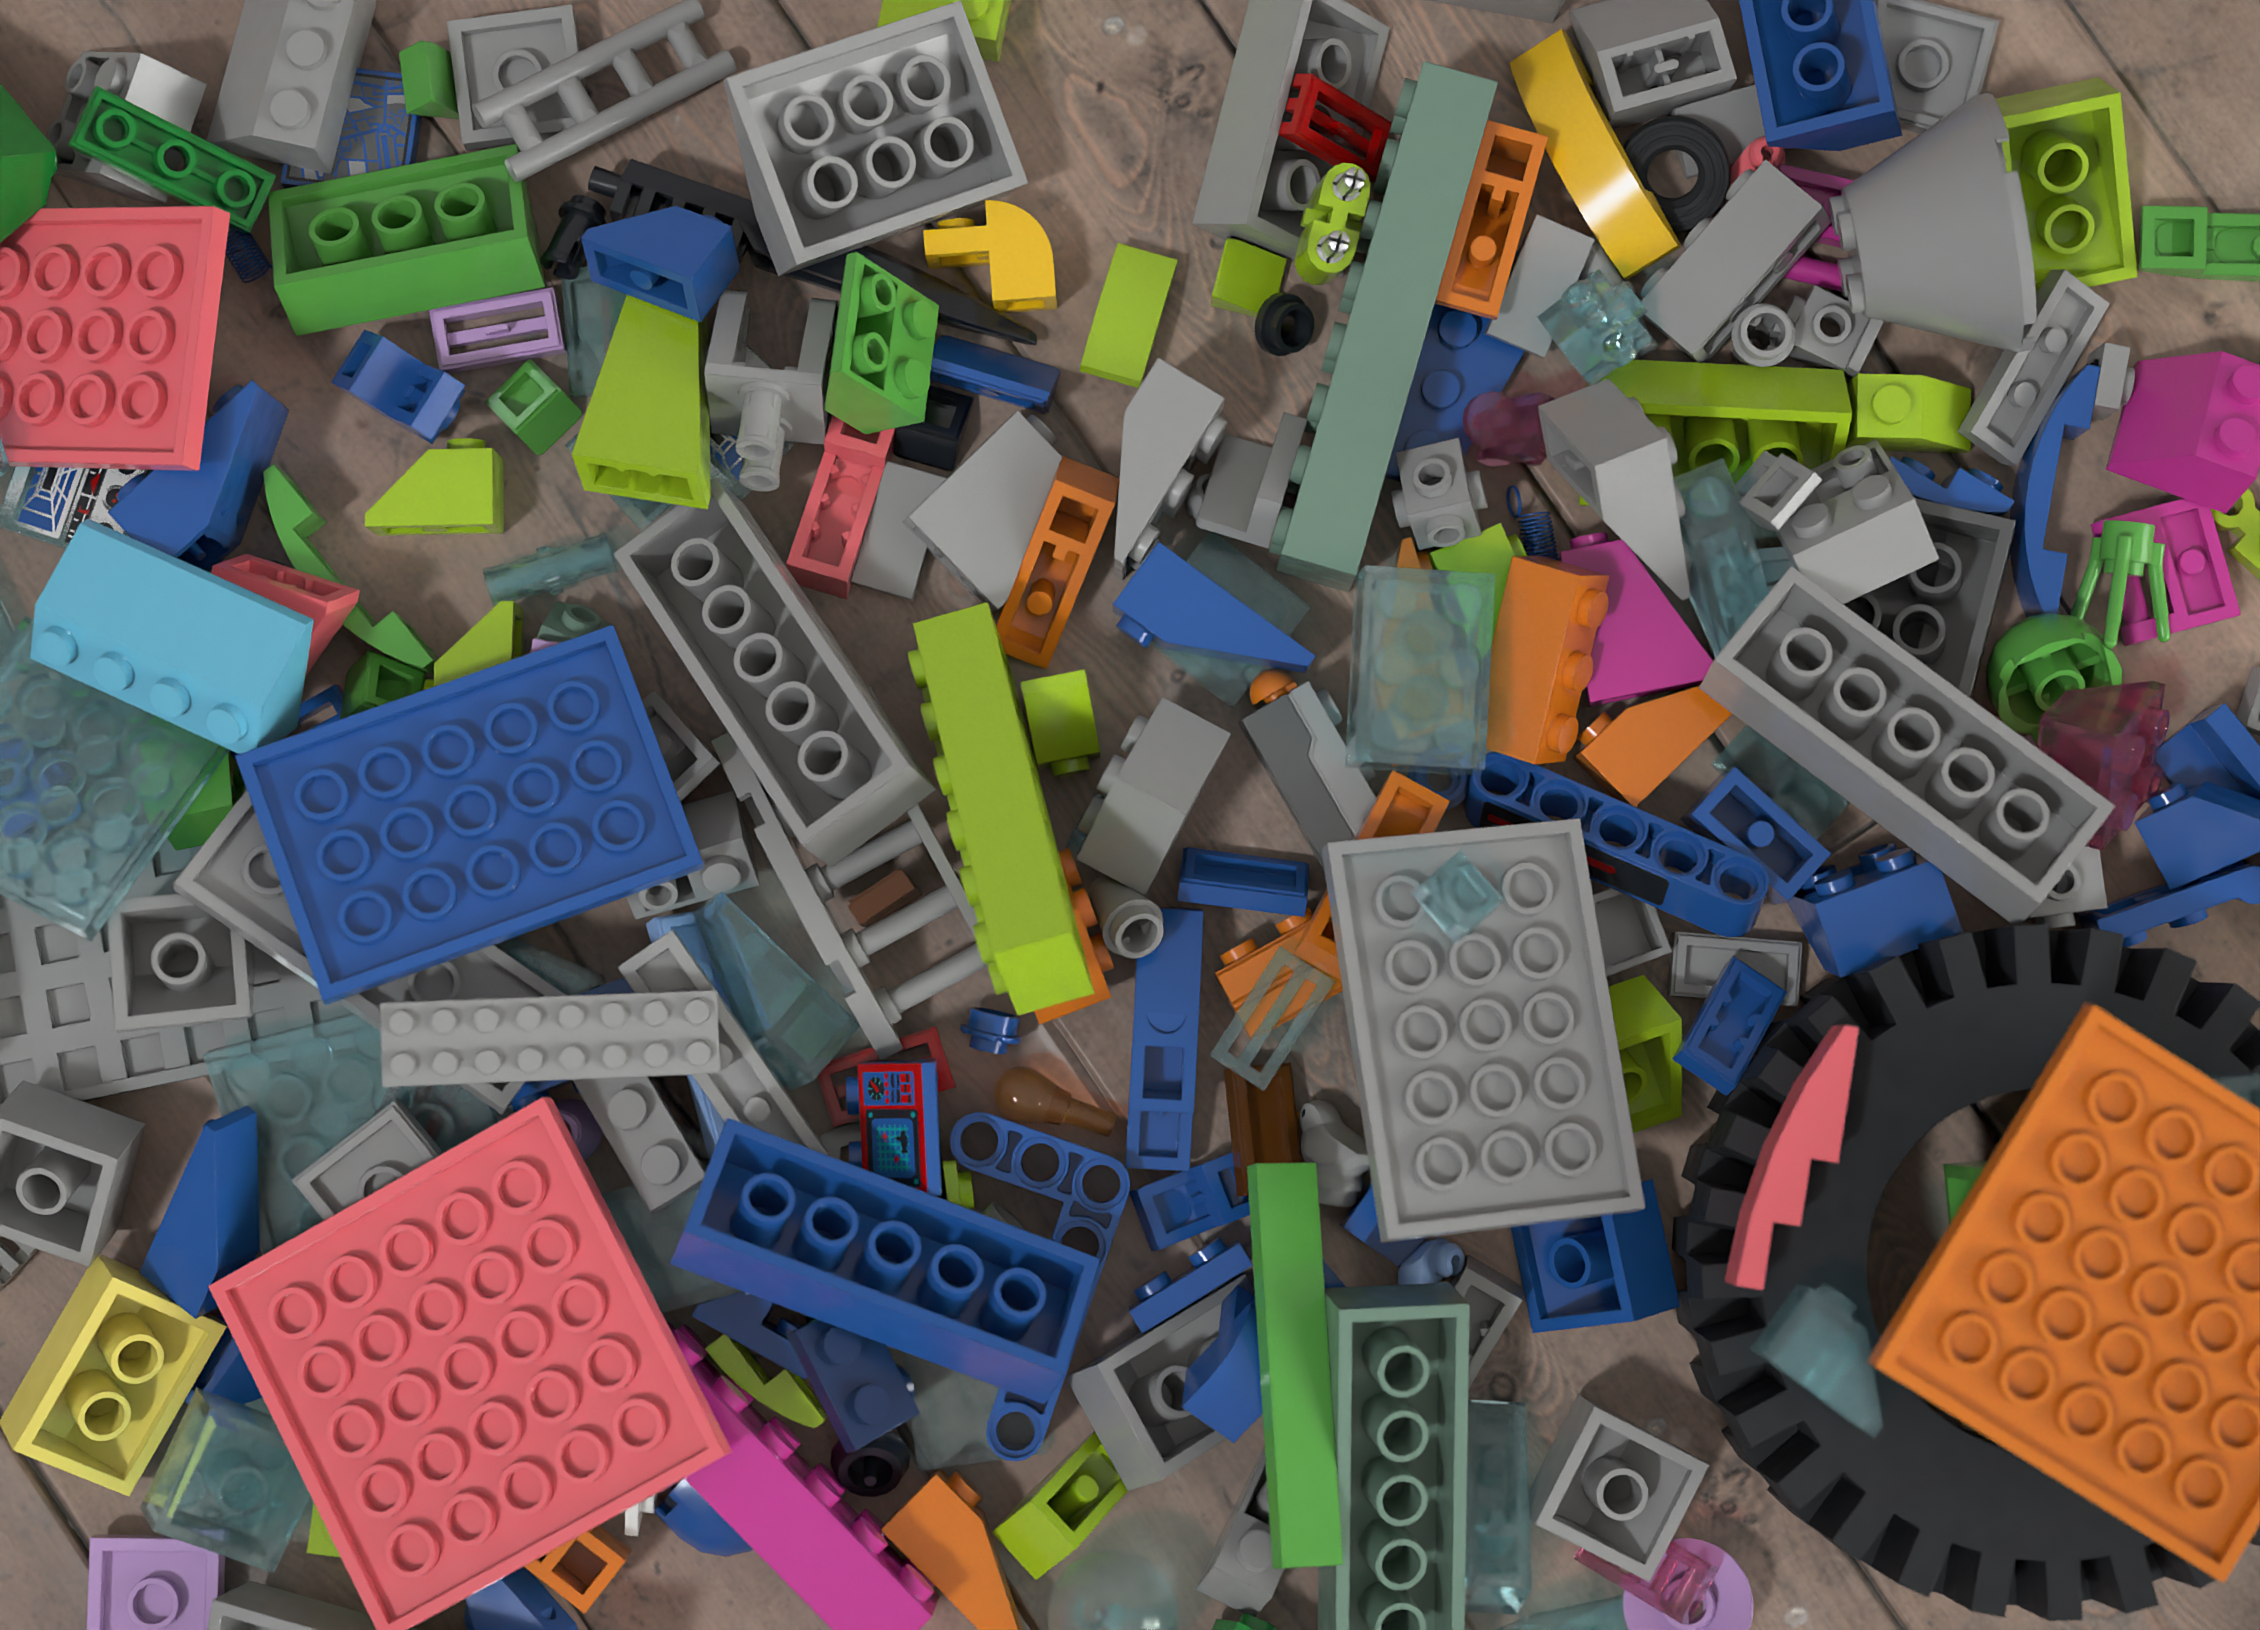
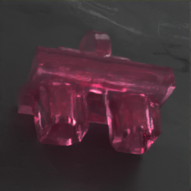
M1494 391L1476 395L1468 402L1463 414L1465 433L1472 442L1482 447L1479 449L1476 461L1491 467L1520 462L1532 467L1541 465L1547 456L1538 406L1556 398L1542 392L1509 398L1503 393Z

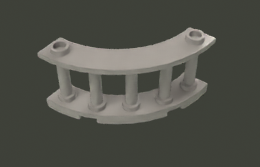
M868 686L869 690L871 691V693L873 694V696L875 697V699L877 700V702H878L879 705L881 706V704H880L878 698L876 697V695H875L873 689L871 688V686ZM727 732L712 740L714 749L740 802L744 800L756 825L754 831L825 965H830L846 995H844L847 1004L880 1060L904 1049L893 1024L903 1019L902 1012L988 966L983 964L976 943L890 990L885 985L874 990L861 968L870 963L869 955L957 908L960 909L973 935V925L978 924L974 907L969 906L963 885L919 803L907 811L911 820L857 848L833 867L825 865L820 868L818 863H815L807 868L792 840L796 835L730 733ZM924 843L946 885L855 933L853 928L842 933L825 903L835 897L833 891Z

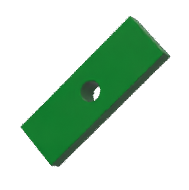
M99 86L93 88L67 144L68 147L187 206H215L229 212V226L246 235L251 233L276 178V175ZM167 149L175 150L181 154L184 161L181 171H173L166 166L164 153Z

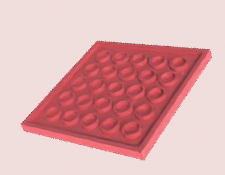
M552 1097L540 1098L208 1286L376 1630H409L732 1453L709 1404Z

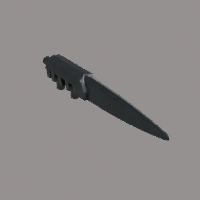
M634 159L630 160L622 175L598 166L593 168L588 182V190L613 198L609 209L612 222L673 206H679L700 215H711L723 223L732 226L739 264L747 251L756 268L778 275L757 222L752 200ZM868 245L784 274L785 276L840 294L847 254L858 252L938 304L937 323L1008 341L1037 345L1036 334L1023 324L960 289Z

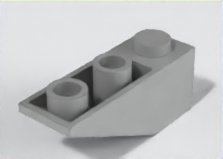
M1265 1444L1222 1529L1196 1590L1235 1610L1254 1617L1272 1598L1285 1569H1272Z

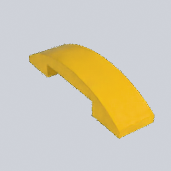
M1561 28L1509 62L1517 88L1537 133L1548 136L1545 149L1590 229L1623 278L1629 279L1680 248L1681 244L1653 192L1643 187L1593 94L1590 86L1594 83L1567 32Z

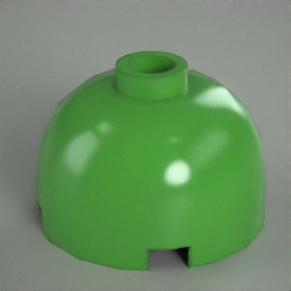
M2051 612L2029 616L2011 626L1996 641L1986 667L1988 695L2003 723L2015 732L2030 734L2034 742L2052 743L2071 739L2094 727L2104 717L2100 708L2108 701L2111 692L2115 699H2117L2122 688V667L2112 649L2104 645V637L2093 626L2078 617Z

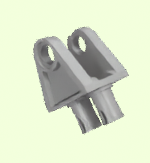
M725 289L720 296L704 372L711 432L713 434L739 436L735 448L736 452L743 457L742 469L739 473L740 484L751 490L772 491L777 489L780 484L779 473L784 441L824 445L829 413L824 410L839 304L838 300L811 298L798 367L785 366L784 370L748 367L745 360L750 322V308L746 307L749 291Z

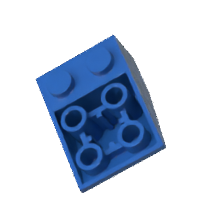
M253 380L245 387L242 385L232 387L214 404L212 411L215 414L205 422L199 471L153 470L149 475L147 473L138 474L120 489L117 494L119 502L107 513L131 538L207 572H211L214 564L223 561L241 544L264 482L263 471L270 465L289 410L283 403Z

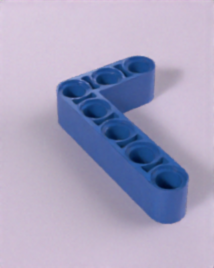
M975 1112L967 1114L957 1121L951 1131L950 1146L952 1154L957 1161L968 1169L1064 1202L1051 1238L1052 1241L1061 1244L1065 1232L1077 1226L1087 1227L1092 1230L1099 1241V1250L1095 1257L1099 1258L1100 1261L1065 1375L1045 1404L1002 1388L998 1390L987 1422L986 1437L988 1445L996 1455L1004 1460L1017 1462L1028 1459L1035 1454L1044 1440L1129 1195L1130 1178L1122 1162L1111 1155L991 1113ZM976 1122L989 1124L998 1136L996 1151L992 1156L983 1160L974 1159L969 1156L962 1144V1137L966 1128ZM1037 1143L1051 1146L1058 1154L1060 1161L1056 1174L1044 1181L1034 1180L1029 1177L1024 1171L1022 1164L1023 1155L1027 1148ZM1107 1165L1113 1168L1119 1175L1120 1189L1111 1200L1105 1202L1094 1201L1084 1192L1083 1177L1091 1167ZM1020 1412L1030 1418L1035 1432L1029 1442L1024 1445L1014 1446L1003 1441L998 1432V1422L1007 1413Z

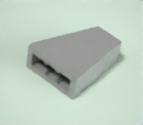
M1019 411L1010 416L902 521L980 604L988 602L991 612L998 610L1008 600L1062 456L1053 448L1058 442L1053 432L1036 416L1031 414L1025 419Z

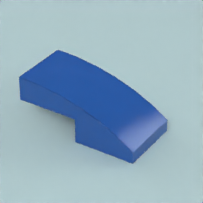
M1232 1152L1190 1167V1171H1180L1129 1191L1151 1252L1161 1250L1212 1228L1229 1224L1250 1215L1249 1196L1237 1197Z

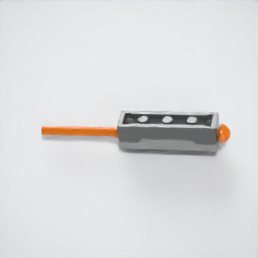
M1275 668L1267 669L1259 673L1250 686L1252 705L1254 706L1264 700L1266 706L1241 719L1238 724L1325 872L1321 849L1327 843L1351 841L1354 839L1376 799L1367 783L1369 779L1375 777V774L1360 747L1355 743L1347 748L1335 728V725L1342 722L1343 719L1325 688L1315 693L1309 681L1298 687L1295 682L1296 680L1288 672Z

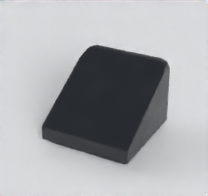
M930 385L924 422L896 428L893 448L894 455L945 471H952L959 454L974 397Z

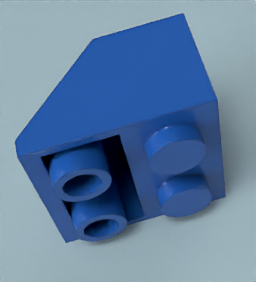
M1894 842L1880 844L1862 851L1858 854L1860 863L1837 871L1835 865L1819 867L1787 902L1824 970L1840 978L1855 973L1886 956H1899L1918 949L1917 944L1963 932L1942 871L1916 851H1913L1912 848L1901 847L1897 849Z

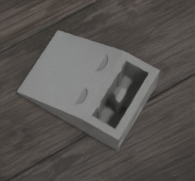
M1157 358L1124 412L1114 552L1115 576L1122 581L1131 567L1135 570L1139 569L1156 544L1160 542V539L1157 537L1161 530L1156 528L1164 513L1174 519L1181 510L1188 493L1193 487L1191 482L1194 475L1190 471L1197 460L1208 465L1226 435L1224 429L1228 421L1222 418L1225 398L1160 358Z
M1609 379L1538 406L1547 460L1601 519L1681 600L1690 598L1687 570L1692 569L1693 559L1690 549L1681 535L1679 518L1684 517L1685 506L1680 491L1673 482L1671 465L1677 462V452L1669 432L1663 426L1657 428L1645 416L1637 399L1634 397L1627 398Z

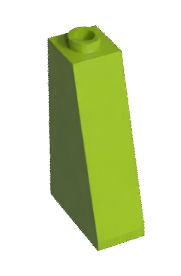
M626 295L572 451V457L585 491L708 509L711 500L710 421L704 376L708 355L707 315L701 322Z

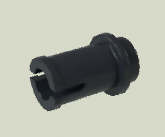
M574 195L570 201L564 202L560 206L558 213L561 221L547 250L540 258V262L546 270L551 269L554 261H558L552 274L567 280H574L579 276L580 268L586 258L581 240L582 235L589 228L607 224L604 219L606 216L605 208L596 200L584 195Z

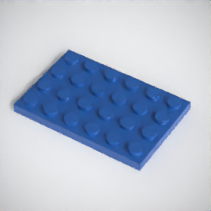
M613 625L235 756L317 988L325 1005L704 869L702 858Z

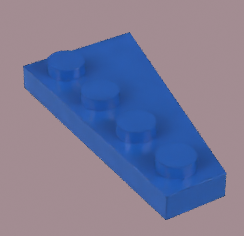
M1434 304L1385 478L1401 482L1396 456L1397 452L1459 438L1464 456L1466 455L1525 352L1485 335L1484 331L1490 320L1489 318Z

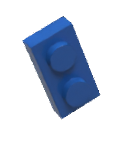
M1219 1237L1188 1256L1194 1266L1173 1280L1164 1271L1133 1290L1139 1301L1129 1306V1313L1140 1331L1144 1333L1251 1267L1253 1264L1239 1241L1236 1240L1226 1246L1222 1238Z

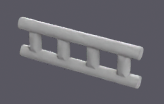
M683 0L473 104L472 109L475 117L483 128L502 120L521 152L505 160L506 168L512 179L518 183L737 72L735 62L727 50L724 49L707 57L690 29V25L705 18L700 2L698 0ZM667 37L685 69L653 85L635 53ZM613 65L631 97L598 112L580 80ZM558 92L576 124L543 140L525 108Z

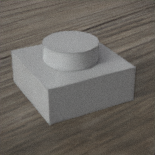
M2105 342L2088 355L2086 366L2100 367L2092 419L2102 421L2118 411L2120 405L2128 403L2135 380L2134 368L2127 367L2131 347Z

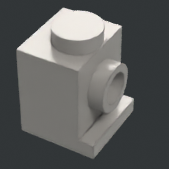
M1815 285L1805 298L1794 295L1785 310L1795 328V343L1788 356L1811 368L1844 370L1847 384L1859 373L1884 321L1864 317L1862 312L1852 313L1849 301ZM1823 318L1840 326L1839 336H1826L1820 329V320Z

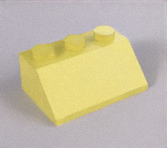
M99 1254L92 1265L87 1268L0 1419V1426L12 1450L130 1496L227 1327L226 1324L209 1312L195 1319L142 1276L139 1270Z

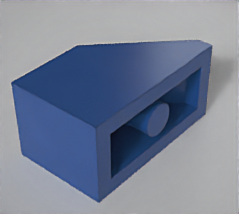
M679 206L589 228L581 237L591 281L698 322L704 319L740 271L732 226L723 223L714 216L700 215Z
M2180 781L2153 793L2146 798L2150 807L2134 822L2170 890L2260 852V800L2207 781L2187 790L2183 782Z

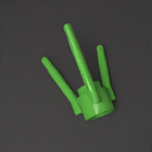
M2106 520L2103 521L2101 538H2092L2090 560L2070 615L2084 620L2104 563L2103 573L2112 575L2103 641L2104 645L2109 649L2114 648L2117 644L2127 576L2143 577L2144 565H2148L2157 638L2163 643L2170 639L2169 613L2163 573L2165 544L2153 542L2155 525Z

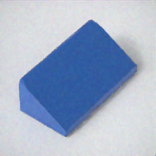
M948 335L939 337L934 345L930 381L1045 414V412L1049 413L1060 377V370L1054 366Z

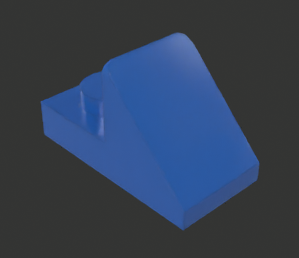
M737 1290L705 1300L695 1308L692 1317L801 1378H807L786 1335L801 1327V1325L784 1317L780 1319L778 1325L768 1321L776 1305L775 1303L751 1294L745 1295V1292Z

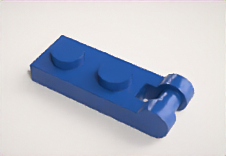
M2237 861L2173 890H2170L2167 883H2163L2107 903L2108 908L2085 911L2077 915L2082 929L2094 928L2124 934L2122 946L2130 947L2145 941L2148 938L2146 933L2148 929L2165 923H2169L2170 928H2180L2198 923L2208 917L2206 909L2236 899L2250 904H2259L2260 867Z

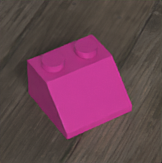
M2224 351L2137 361L2133 366L2135 380L2132 394L2128 403L2122 406L2105 470L2226 514L2256 480L2260 467V365Z

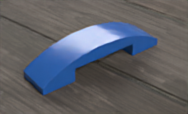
M2085 366L2070 377L2062 386L2024 452L2017 470L2012 492L2014 503L2010 508L2009 519L2016 520L2010 561L2014 583L2026 618L2048 612L2058 613L2068 554L2043 549L2061 441L2062 438L2074 440L2090 429L2100 367Z

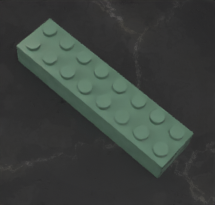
M1423 61L1418 81L1409 78L1404 80L1390 129L1391 133L1402 135L1400 142L1387 139L1373 192L1384 195L1383 202L1370 199L1359 236L1361 240L1357 243L1356 252L1366 254L1367 258L1365 263L1352 260L1338 309L1339 312L1350 314L1348 324L1334 322L1321 368L1322 372L1332 374L1333 376L1330 386L1321 383L1316 384L1304 432L1315 435L1313 445L1309 447L1299 444L1286 492L1298 495L1294 509L1281 506L1268 551L1280 555L1276 570L1278 573L1348 593L1356 578L1497 88V81Z

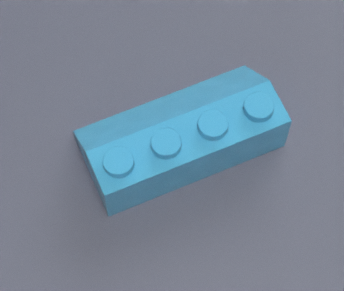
M86 519L78 526L35 604L30 659L236 753L242 754L282 740L298 727L314 619L93 520Z

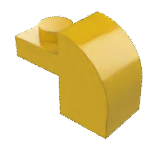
M985 200L987 221L985 226H975V221L968 218H952L939 221L937 229L923 230L925 257L929 269L990 265L994 309L1002 313L1057 309L1054 261L1050 241L1038 221L1025 210L1007 202Z

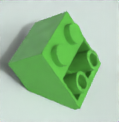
M858 252L847 254L824 410L860 432L870 434L924 422L939 305Z

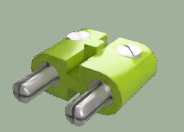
M1341 163L1330 169L1314 187L1308 208L1303 212L1300 226L1306 228L1300 235L1295 255V267L1298 275L1311 285L1322 286L1330 283L1337 276L1342 277L1343 271L1350 265L1355 255L1357 243L1361 240L1359 236L1363 223L1359 221L1365 215L1371 183L1365 171L1353 163Z

